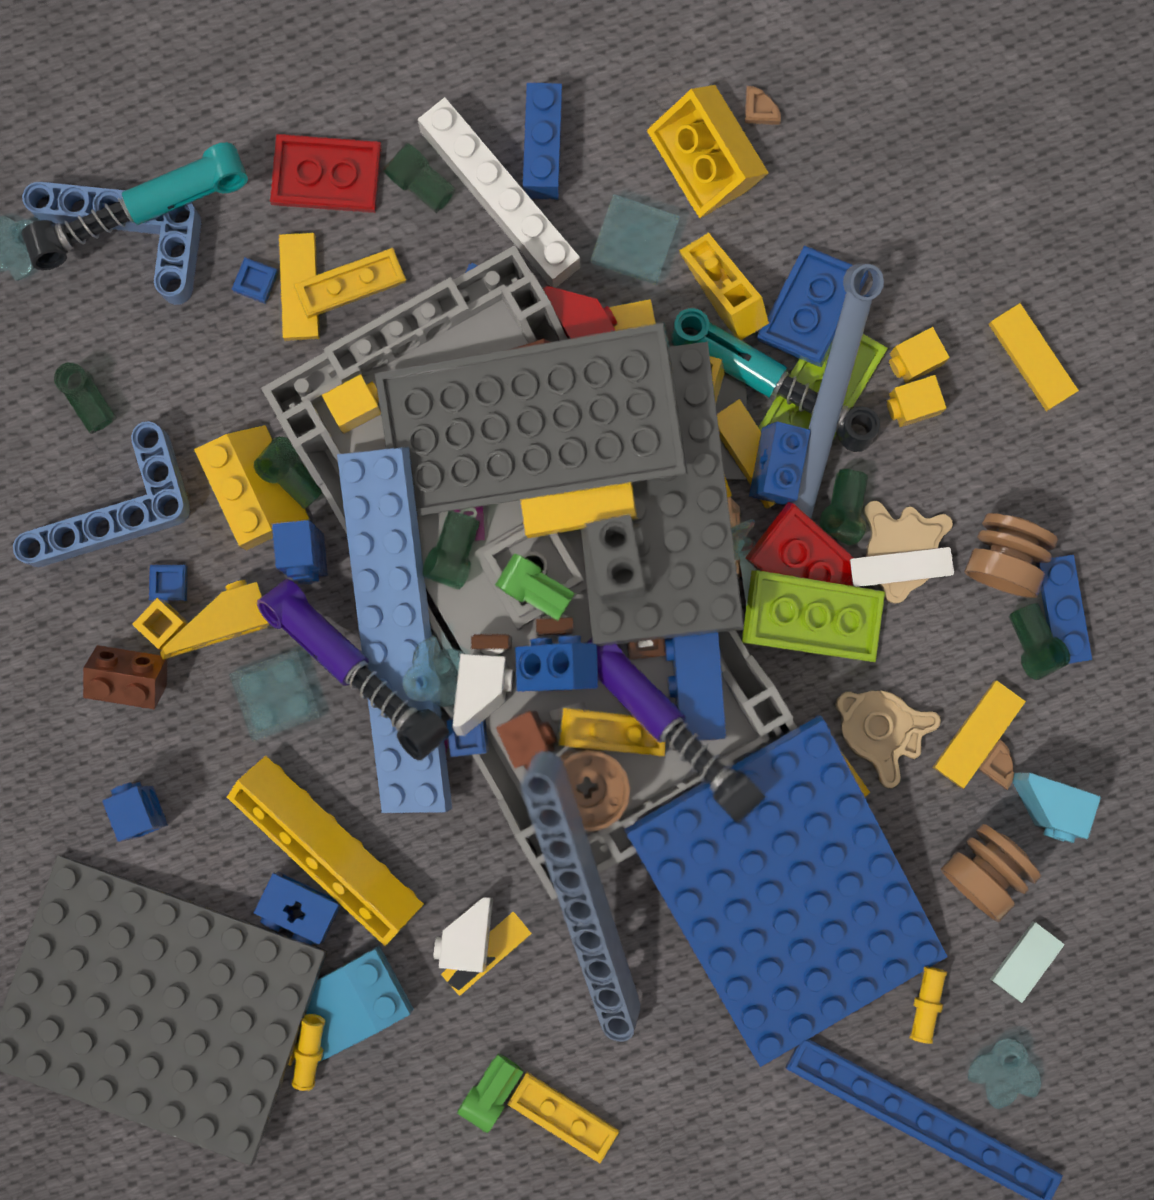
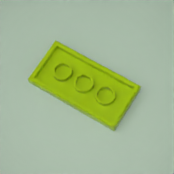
M865 334L862 335L843 405L848 406V408L850 407V409L856 403L888 349ZM829 354L822 368L799 358L789 377L793 378L796 376V381L803 385L809 383V388L818 392ZM779 396L774 400L758 428L761 431L762 427L778 421L808 429L812 414L805 410L800 412L797 405L793 403L787 404V400Z
M751 570L742 643L876 662L885 592Z

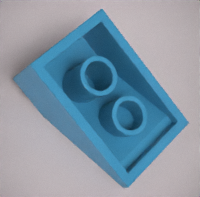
M380 945L318 979L306 1015L316 1014L325 1019L320 1045L323 1048V1056L319 1062L382 1031L407 1017L414 1010Z

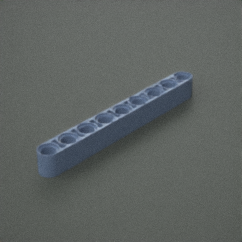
M542 751L536 753L531 759L521 783L522 792L602 1031L612 1040L627 1041L632 1038L641 1009L640 1000L565 766L556 754Z

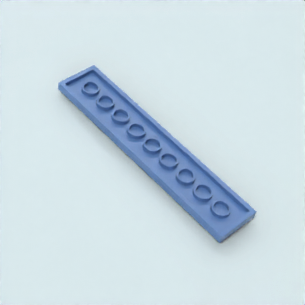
M409 447L337 454L361 650L369 659L368 669L371 672L376 671V676L382 682L387 681L386 686L393 692L397 691V696L402 701L408 700L407 705L409 707L422 711L424 709L432 710L441 718ZM368 699L382 813L447 812L451 810L452 802L444 742L422 761L412 758L400 745L397 739L398 731L392 726V721L389 718H383L379 708H372L371 701Z

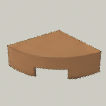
M747 86L745 123L780 125L781 116L778 106L761 89Z
M999 739L978 770L1008 790L1014 777L1013 761L1010 750Z

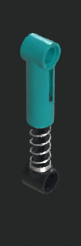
M228 142L218 143L209 147L203 153L201 159L123 191L122 200L118 198V202L110 206L105 204V208L96 212L92 209L91 214L82 218L78 215V219L70 223L65 221L63 224H55L49 220L32 222L22 230L21 235L33 268L42 271L51 270L59 267L66 261L68 251L73 249L78 242L85 244L86 239L90 237L97 239L100 233L104 231L111 233L114 227L118 225L125 227L128 221L140 225L215 192L224 194L237 191L247 183L248 176L236 146Z
M687 308L676 316L671 335L674 346L708 342L709 356L722 359L725 373L768 398H771L772 395L775 397L781 396L787 400V404L793 403L797 405L800 412L805 410L813 414L819 391L815 392L810 389L809 383L803 385L796 381V376L793 378L789 377L787 366L709 322L707 315L701 310ZM691 327L697 330L699 334L690 336L685 334L682 329ZM843 405L835 432L839 436L842 446L847 450L861 452L866 450L874 441L880 428V419L877 413L870 408L851 407L850 409V407L848 408V406ZM858 424L863 426L867 434H857L853 431L851 425Z

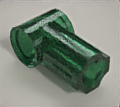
M406 143L383 168L384 173L396 185L405 191L407 189L410 190L435 213L443 209L456 192L455 187L431 168L428 160L409 143Z
M73 362L64 363L57 368L54 374L55 385L64 393L88 432L93 434L112 424L117 417L94 383L92 374ZM74 373H80V385L77 388L69 389L67 385L69 377Z
M275 437L254 461V469L264 481L278 483L305 509L322 494V490L317 486L308 469L298 460L299 455L290 440L285 437Z
M839 469V472L836 473L831 505L825 508L820 517L821 528L838 541L849 546L858 543L866 532V523L861 518L868 481L867 474L852 469Z
M448 511L437 545L430 550L425 559L422 571L423 577L455 590L461 589L469 576L471 562L468 557L480 521L463 513Z
M1038 603L1030 604L1010 614L1009 619L1024 649L1021 655V664L1030 678L1040 680L1069 664L1070 653L1066 644L1061 639L1053 637Z

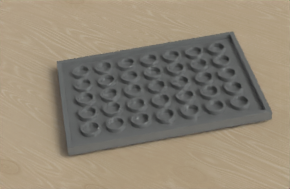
M57 855L0 1013V1071L251 1166L255 1163L301 1030V1021L307 1013L328 951L63 855Z

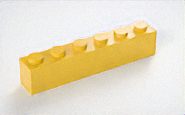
M266 755L237 780L227 795V798L384 946L393 939L424 905L410 888L404 886L390 873L385 864L374 858L358 839L352 837L342 828L331 814L325 812L306 790L294 783L285 774L284 770L279 765L273 763Z

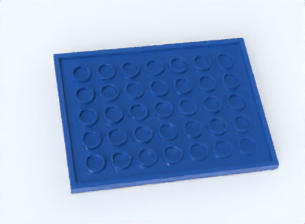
M817 716L730 767L734 772L742 771L766 796V799L739 825L712 798L714 793L710 789V784L702 783L624 829L760 1067L801 1044L804 1039L808 1040L924 971V967L930 968L948 957L821 716Z

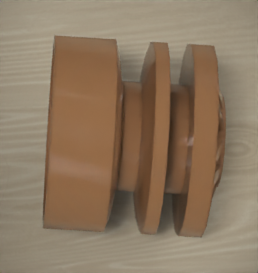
M994 513L986 514L982 524L988 530H981L977 538L990 547V550H972L964 571L965 574L975 581L1012 595L1025 598L1038 597L1045 573L1034 566L1032 562L1048 563L1051 561L1052 555L1047 550L1055 549L1058 542L1057 536L1023 518Z
M573 748L560 755L559 758L565 766L584 829L596 831L609 827L618 820L628 805L630 793L626 772L619 763L610 755L597 749ZM584 777H587L591 783L595 784L593 788L588 789V795H583L580 789H576V785L583 783Z
M982 824L976 832L986 845L984 846L978 840L970 837L966 842L976 856L970 859L966 855L956 852L941 868V871L975 906L994 921L1000 922L1015 906L1013 899L1006 889L1010 886L1014 890L1026 894L1029 889L1019 875L1035 884L1041 878V874L1031 863L1027 854L1016 843L1004 834L996 832L986 824Z

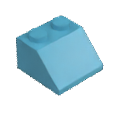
M1014 773L1012 782L1034 825L1045 828L1044 836L1074 843L1075 838L1088 839L1101 798L1100 796L1032 773Z

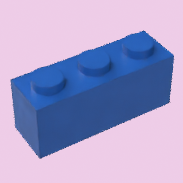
M527 83L523 190L530 199L559 200L562 84Z
M310 520L272 524L276 569L290 577L293 581H298V584L319 583L320 576H328L325 538L321 530Z
M718 632L665 639L666 661H673L674 676L667 677L669 698H675L676 707L685 715L684 723H688L686 728L693 735L698 734L697 739L699 741L726 739Z

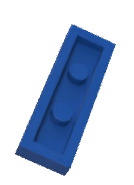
M1074 555L1054 557L1048 563H1036L1037 568L1045 573L1041 586V595L1054 666L1092 660Z

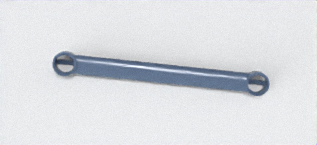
M857 263L852 265L846 271L843 278L846 296L808 428L810 435L798 498L796 501L791 502L809 518H811L872 299H875L883 289V274L878 267L872 264ZM869 270L873 277V285L867 294L861 296L860 283L864 273Z

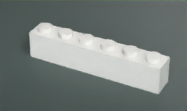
M445 97L418 118L421 134L549 286L558 287L580 269L579 255Z

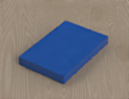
M804 246L767 316L769 324L762 327L757 336L758 341L822 368L830 352L846 296L843 278L852 264ZM868 271L862 277L860 291L869 276Z

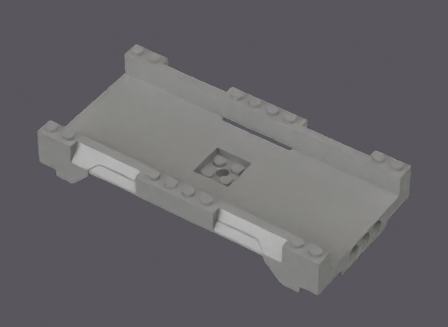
M514 245L454 280L449 277L323 348L324 353L263 386L261 389L294 449L317 486L321 488L347 534L337 454L386 449L382 417L379 415L343 434L322 394L360 374L366 384L373 381L377 388L375 373L504 351L542 339L550 342L567 340V337L548 297ZM521 500L483 506L485 540L456 542L454 511L417 516L425 587L463 653L486 656L479 650L471 649V636L473 634H508L512 637V650H507L497 655L498 657H505L508 669H513L514 671L512 692L506 691L505 703L485 719L489 752L472 756L495 794L514 836L530 864L535 869L549 896L554 900L557 898V894L521 788L526 770L524 766L514 769L495 727L529 711L537 710L542 723L548 721L555 735H557L558 727L557 724L551 721L549 711L585 701L588 711L632 715L600 681H598V689L517 692L515 647L530 646V639L552 638L553 644H559L558 637L581 636V643H586L592 637L581 529L527 538L524 529ZM514 553L527 560L532 558L539 559L544 564L542 572L544 575L575 593L563 613L568 617H573L574 631L572 634L538 635L536 633V619H541L546 614L526 601L522 603L495 586L496 581ZM428 604L439 699L451 719H454L460 658ZM736 630L718 632L726 739L700 741L703 745L708 744L707 749L714 756L719 755L718 760L725 767L735 765L797 729L792 720L793 716L776 687L754 657L750 656ZM627 643L616 644L628 658ZM666 656L630 660L676 706L675 698H669L667 677L674 676L673 661H666ZM668 741L666 742L665 756L601 750L615 759L626 772L630 793L628 805L618 820L603 829L596 831L585 830L599 873L637 853L624 830L626 827L704 783L701 779L702 775L699 772H693L691 764L688 761H682L680 758L681 754L677 750H671ZM558 742L552 743L555 751L551 753L559 757L567 750L577 747H559ZM584 777L583 783L576 785V789H580L583 795H588V789L593 788L595 784L591 783L587 777Z

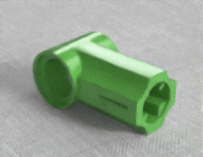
M514 553L496 581L495 586L522 603L526 601L559 621L575 593L542 573L543 570L529 560Z
M498 1053L478 1085L472 1087L459 1107L457 1114L488 1134L505 1107L503 1103L524 1070L509 1058Z

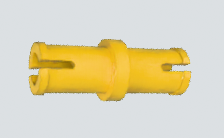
M924 967L919 997L914 999L913 1005L916 1007V1012L909 1038L917 1042L933 1044L937 1015L943 1009V1004L940 1003L947 971L935 967Z
M307 1014L302 1019L299 1043L295 1045L293 1051L296 1062L291 1084L295 1089L301 1091L312 1090L315 1086L317 1063L323 1056V1048L320 1045L325 1019L316 1014Z

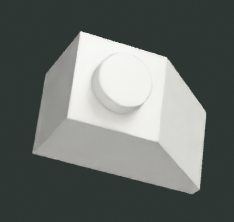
M460 655L453 728L457 736H465L505 703L506 691L512 692L514 671L513 669H508L505 657Z
M484 897L445 928L442 932V937H436L434 959H440L439 968L473 972L486 971L493 898Z

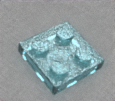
M613 194L591 257V263L657 285L680 216Z
M294 650L229 674L252 741H257L321 718L299 650Z

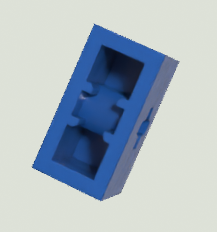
M778 421L762 427L749 497L781 505L797 500L810 435L809 429Z
M277 871L272 874L254 914L262 917L260 923L268 928L280 931L281 927L294 932L292 938L311 945L314 943L320 945L325 941L341 905L333 897ZM300 902L302 904L301 911L305 913V916L294 919L292 918L293 911L289 909V906H294Z

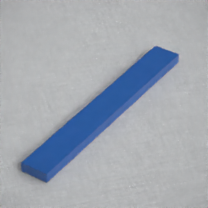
M804 1039L801 1044L795 1047L785 1067L794 1074L1029 1200H1052L1063 1178V1175L810 1039Z

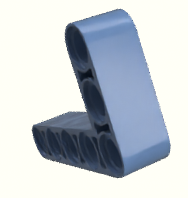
M33 182L24 189L22 198L25 207L38 220H49L56 224H63L65 221L70 223L77 220L78 215L82 218L91 214L92 209L96 212L105 208V204L110 206L117 203L118 198L122 200V192L125 190ZM50 197L49 203L45 207L37 208V203L41 198ZM79 200L85 201L81 210L71 212L72 205ZM192 202L140 225L128 221L125 227L120 225L114 227V230L160 234L154 286L161 296L171 304L178 305L187 302L193 291L201 229V217ZM182 211L190 212L189 218L185 222H175L178 213ZM185 245V251L181 256L171 257V251L175 246ZM171 280H181V285L176 291H166L167 284Z
M147 421L138 424L133 429L131 435L132 445L147 495L26 531L20 534L14 541L13 553L16 558L31 566L43 567L185 522L190 514V504L167 432L157 424ZM150 433H158L159 439L157 444L152 448H145V437ZM160 466H167L169 471L167 478L161 482H155V470ZM171 499H177L178 510L175 514L166 516L164 514V505ZM142 509L144 512L143 522L138 526L132 527L130 524L131 514L136 510ZM108 520L110 525L108 533L103 537H98L96 534L98 523ZM73 530L75 533L74 543L64 548L62 537L66 532ZM39 541L41 547L39 554L34 558H30L28 555L30 544Z

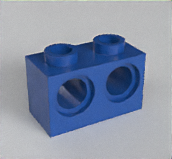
M581 636L558 637L559 644H553L552 638L530 639V646L515 647L517 692L598 689L597 645L581 643Z
M129 782L110 790L112 797L102 800L118 842L137 839L168 826L153 786H142L140 782L134 784Z

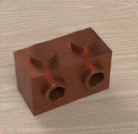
M97 645L83 667V698L155 710L167 686L168 658L162 660L161 655Z
M537 710L529 711L495 727L514 769L524 766L527 771L531 759L536 753L555 751L552 743L557 742L556 735L548 721L542 723Z

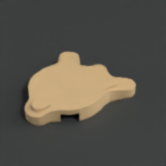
M869 502L863 509L864 516L871 529L866 557L937 549L942 537L951 530L953 522L946 514L926 519L913 507L903 509L900 518L896 520L891 517L880 502ZM929 578L879 585L882 591L885 592V599L890 603L896 604L904 601L912 590L923 585Z
M869 691L860 694L845 692L836 700V709L841 716L842 733L845 742L855 754L869 761L875 767L879 781L885 788H893L900 782L899 757L905 755L911 759L918 758L921 754L922 737L926 733L937 730L941 723L940 716L936 712L914 710L901 698L887 691Z

